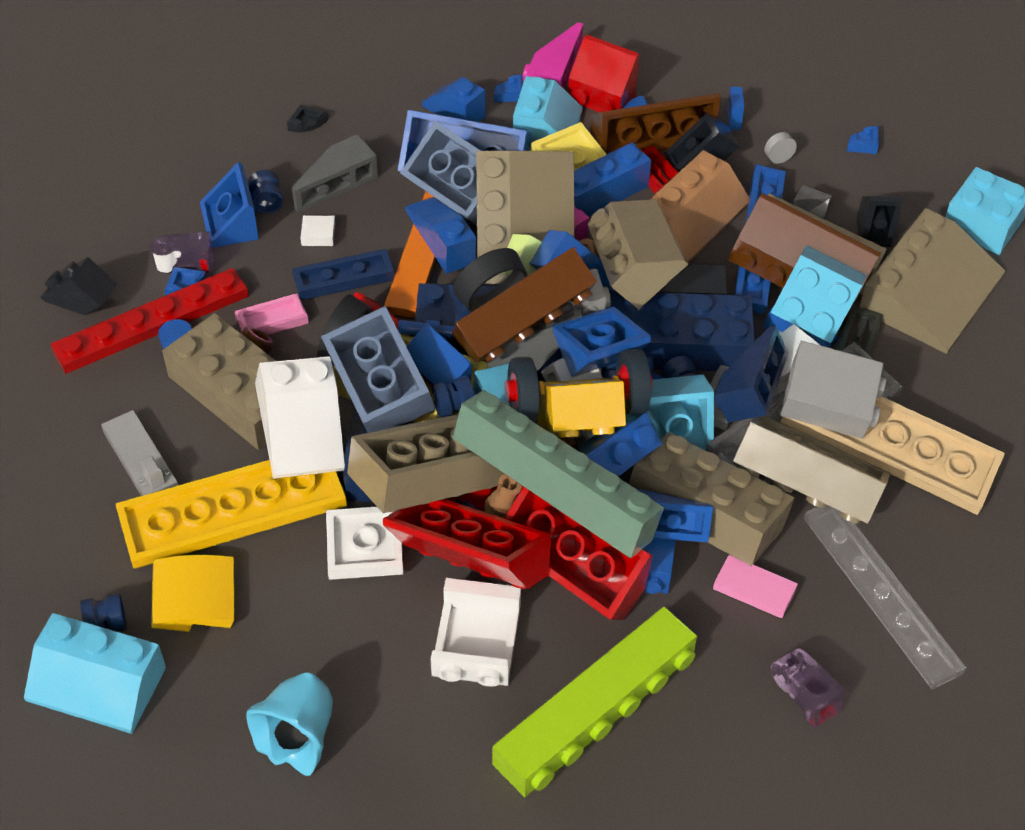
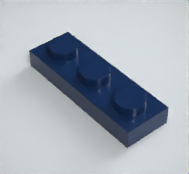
M387 249L292 268V275L300 300L392 281L395 277Z

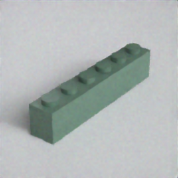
M483 390L461 404L453 434L454 440L629 558L635 556L652 542L664 510L663 506L621 480L614 473L604 469L585 454L575 450L556 435L546 431L528 419L524 414L517 412L499 400L495 395Z

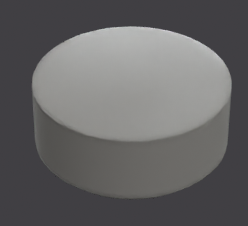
M780 132L773 135L767 141L764 150L773 163H783L793 156L797 144L790 134Z

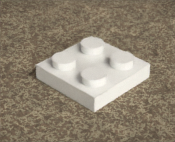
M378 507L326 510L329 580L403 574L402 543L383 526V518L393 512L382 513Z

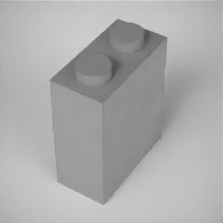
M801 340L793 359L780 416L863 439L868 427L875 428L879 418L880 407L875 406L876 398L882 397L886 384V378L881 377L884 363Z

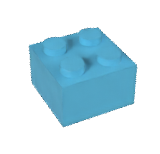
M975 167L949 203L946 218L955 221L981 248L1000 255L1025 219V187Z
M806 245L771 313L831 343L857 297L866 275Z

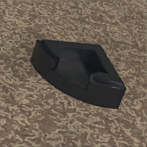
M300 104L288 120L287 129L292 132H307L317 129L327 122V112Z

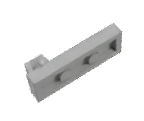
M134 410L101 424L104 435L141 496L178 486L177 480L169 470Z

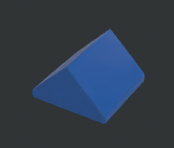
M237 162L200 201L208 242L214 248L259 239L254 207L243 164Z
M614 306L552 326L553 334L572 378L615 364L621 351L626 349L642 350L651 342V336Z

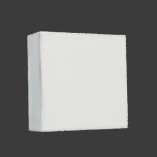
M303 216L301 245L333 246L335 216Z

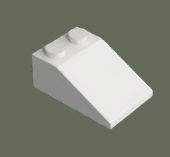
M330 356L259 363L255 386L273 479L344 471L345 463L338 394Z

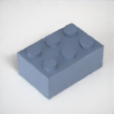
M435 121L400 174L477 226L476 151L481 150Z
M386 306L321 336L367 433L402 426L435 410L430 392Z

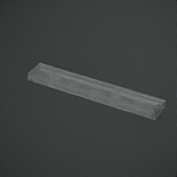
M829 505L826 508L815 507L806 511L804 515L806 523L929 687L935 689L963 675L966 669L965 665L857 525L839 516L840 511Z

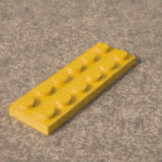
M270 460L115 503L132 566L133 569L153 564L156 559L180 556L326 513V510L347 507V502L336 472L273 479Z

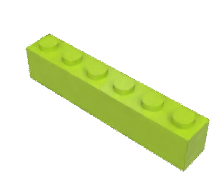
M662 607L492 746V765L524 797L535 789L537 791L544 789L552 781L554 773L564 764L570 766L575 763L582 755L584 747L593 740L596 742L602 740L610 732L616 720L621 716L629 717L639 707L641 699L650 692L652 694L659 692L673 672L677 669L683 671L692 663L696 656L694 650L697 635L668 609Z

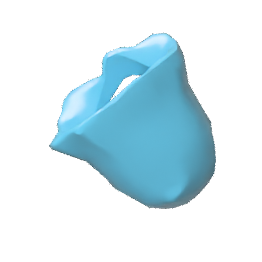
M310 672L302 673L281 682L264 701L249 707L246 712L247 724L256 750L267 755L274 765H281L287 762L305 776L311 775L321 759L324 748V736L332 713L333 698L328 686ZM284 720L292 724L309 739L301 748L283 749L279 746L274 734L280 722Z

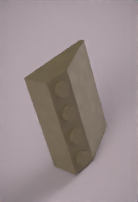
M476 151L477 258L489 251L507 248L513 234L531 235L541 242L549 230L566 231L574 237V152ZM500 273L484 284H501L508 275Z
M925 208L865 284L859 308L883 314L881 322L947 354L1005 274V270L955 221Z

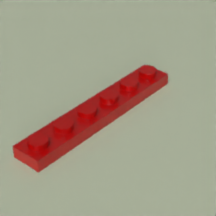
M231 268L52 342L50 345L64 373L67 374L157 336L160 327L170 320L179 319L190 322L249 297L248 290L234 268Z

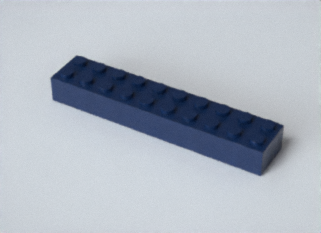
M419 283L415 322L426 323L427 320L440 321V325L455 326L457 321L471 312L455 296L453 291L454 285ZM481 286L473 297L484 295L498 286ZM609 291L610 307L614 306L651 336V342L642 350L645 354L653 355L655 369H662L669 360L684 355L692 358L697 371H717L720 365L730 367L754 343L752 296L657 292L638 310L617 291ZM445 339L459 353L469 356L455 340Z

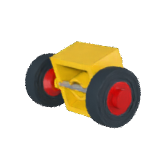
M626 349L620 352L617 360L616 376H613L612 379L538 381L533 359L531 357H515L510 359L507 380L505 381L506 401L509 402V406L517 412L524 414L531 421L535 422L537 420L540 427L549 430L552 434H557V437L579 436V430L581 429L592 431L593 434L615 433L614 427L626 426L625 414H642L648 411L652 390V375L646 355L641 349Z

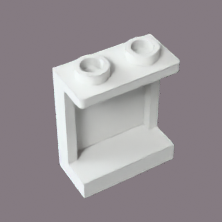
M446 578L443 590L444 605L435 650L432 651L431 655L432 676L450 682L466 680L478 682L489 687L497 685L508 686L521 608V589L509 585Z

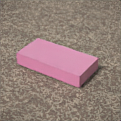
M298 293L234 311L241 333L245 327L251 326L267 335H271L309 323L308 315Z
M728 555L714 582L713 589L782 619L796 592L798 583L758 566H750Z

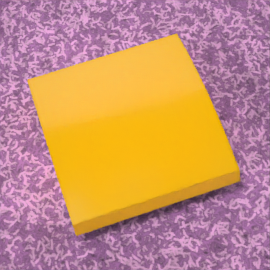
M186 555L154 560L151 628L189 632L193 624L231 628L234 622V557Z

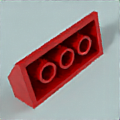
M523 486L504 519L551 534L548 576L608 619L626 620L646 587L653 555L642 549L635 556L629 558Z
M446 499L400 509L383 518V526L404 546L419 550L421 554L426 556H435L447 560L454 566H464L478 571L482 576L495 577L509 582L516 588L529 589L549 575L551 534Z

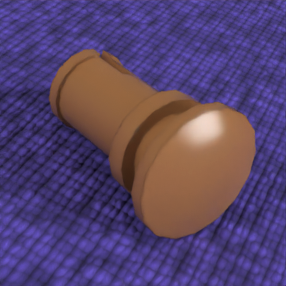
M502 475L499 478L497 490L485 501L484 512L504 519L521 491L522 485L508 475Z

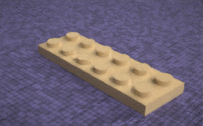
M884 397L876 398L875 406L880 407L879 418L875 428L868 427L863 439L786 417L781 419V423L890 472L891 475L978 515L983 507L1005 454Z

